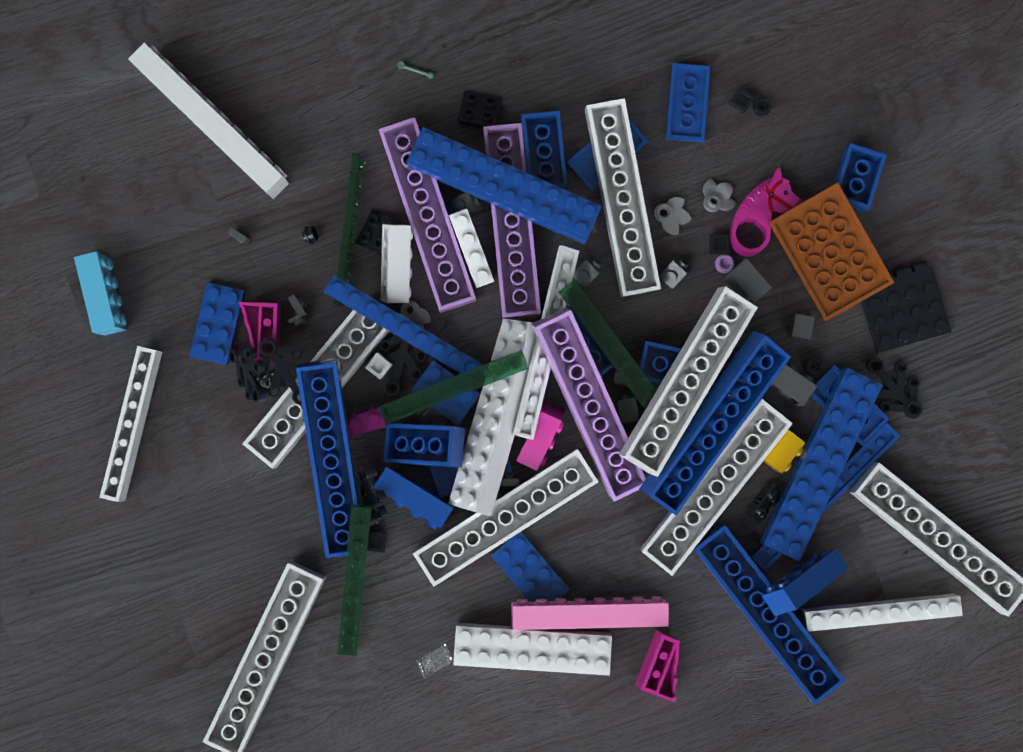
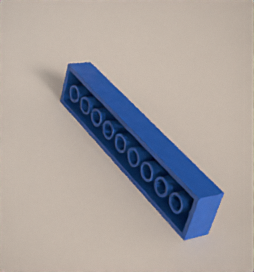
M422 127L407 160V165L411 169L585 245L602 207Z
M752 331L703 399L659 476L656 477L649 474L639 489L677 516L791 356L766 335Z
M338 358L299 363L296 367L325 556L326 558L365 553L366 544Z
M841 369L804 447V451L801 453L760 539V543L800 561L883 384L852 369Z
M721 523L705 535L693 549L806 697L816 705L846 682L792 611L774 616L762 597L768 591L766 588L771 585L729 529Z

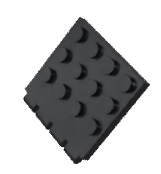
M926 261L912 264L913 272L910 266L894 269L895 277L892 271H888L894 283L861 301L876 354L952 333L933 268H928Z

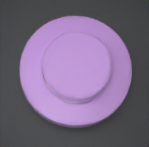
M722 254L715 260V267L720 273H728L734 267V260L730 255Z

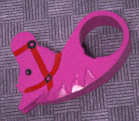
M780 167L774 172L772 178L763 181L748 194L732 218L729 229V243L731 248L741 256L752 257L759 254L769 243L771 226L768 222L772 220V216L777 217L803 202L802 199L792 192L789 184L790 181L782 178ZM745 222L746 224L753 223L762 233V245L755 249L742 246L736 237L737 227Z

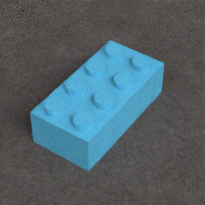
M97 251L74 257L92 333L105 336L127 330L126 325L128 322L126 315L122 313L121 306H123V301L117 293L118 281L113 276L112 270L114 265L111 258Z

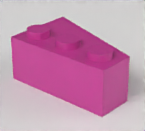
M239 302L251 346L255 347L257 352L255 360H262L263 355L260 353L259 346L264 339H274L280 346L282 306L278 303ZM268 345V346L266 347L267 351H268V352L272 351V350H273V346H272V345Z
M544 401L540 410L534 439H526L516 460L517 462L536 471L540 465L544 466L548 458L545 454L548 449L552 450L556 439H554L555 433L560 434L564 423L561 421L565 410Z
M655 630L635 685L641 690L675 703L680 644L677 638Z

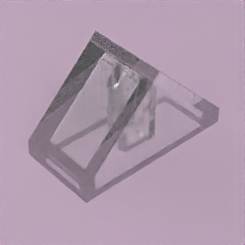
M446 644L420 654L416 659L423 678H427L453 662Z

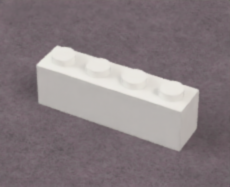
M467 208L449 214L448 216L475 287L479 288L494 282Z
M382 224L381 301L409 303V298L411 297L409 283L412 277V269L410 268L412 249L410 246L413 239L411 225Z

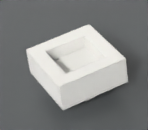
M376 353L365 368L382 380L393 364L381 354Z

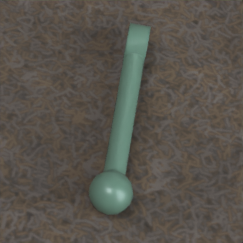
M403 61L397 63L399 69L405 68L425 75L429 79H433L435 76L433 72L428 73L405 65Z

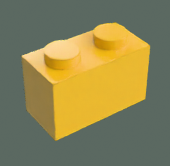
M787 430L763 462L778 473L787 472L793 464L791 461L794 457H799L804 451L803 446L805 442L790 430Z

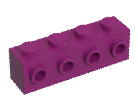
M377 405L366 408L365 413L359 414L356 411L347 414L349 438L385 428L387 424L383 408H377Z

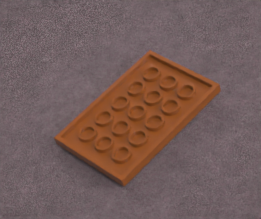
M838 182L768 222L824 321L831 319L894 283Z

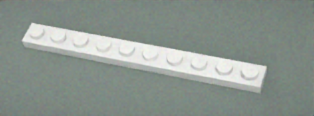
M563 245L559 246L541 319L566 308L579 255L578 250ZM536 338L513 435L531 440L534 439L551 369L538 338Z

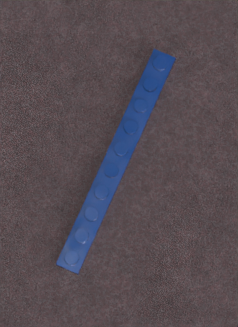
M332 276L323 291L324 293L483 387L488 367L337 276Z
M887 422L864 446H861L847 460L822 514L900 437ZM762 544L750 558L763 571H766L782 553Z

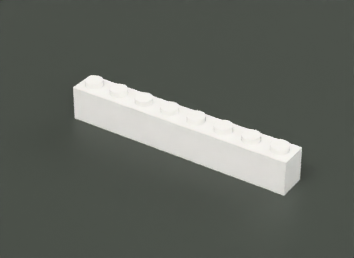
M137 346L99 498L116 502L126 501L162 356L161 351Z
M953 593L800 609L802 625L808 632L963 616L961 596Z

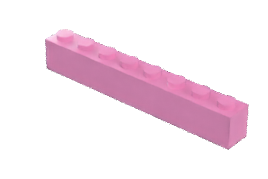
M653 596L651 599L632 597V600H625L623 597L605 600V598L597 597L594 598V601H586L585 598H575L574 601L557 598L555 601L536 599V602H528L527 599H517L516 602H511V625L513 630L667 627L669 622V603L660 596Z

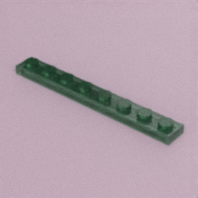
M353 152L337 277L348 284L351 277L348 267L352 265L353 253H350L351 246L355 244L353 227H357L358 221L355 211L360 205V197H357L358 189L361 190L362 188L360 171H364L365 160L362 159L361 154ZM334 298L333 304L335 306L344 307L343 303Z
M572 280L560 289L558 293L642 407L646 409L656 393L655 388L578 283Z
M521 349L378 407L385 424H388L524 371L529 366Z
M352 504L337 651L339 655L357 656L372 506Z

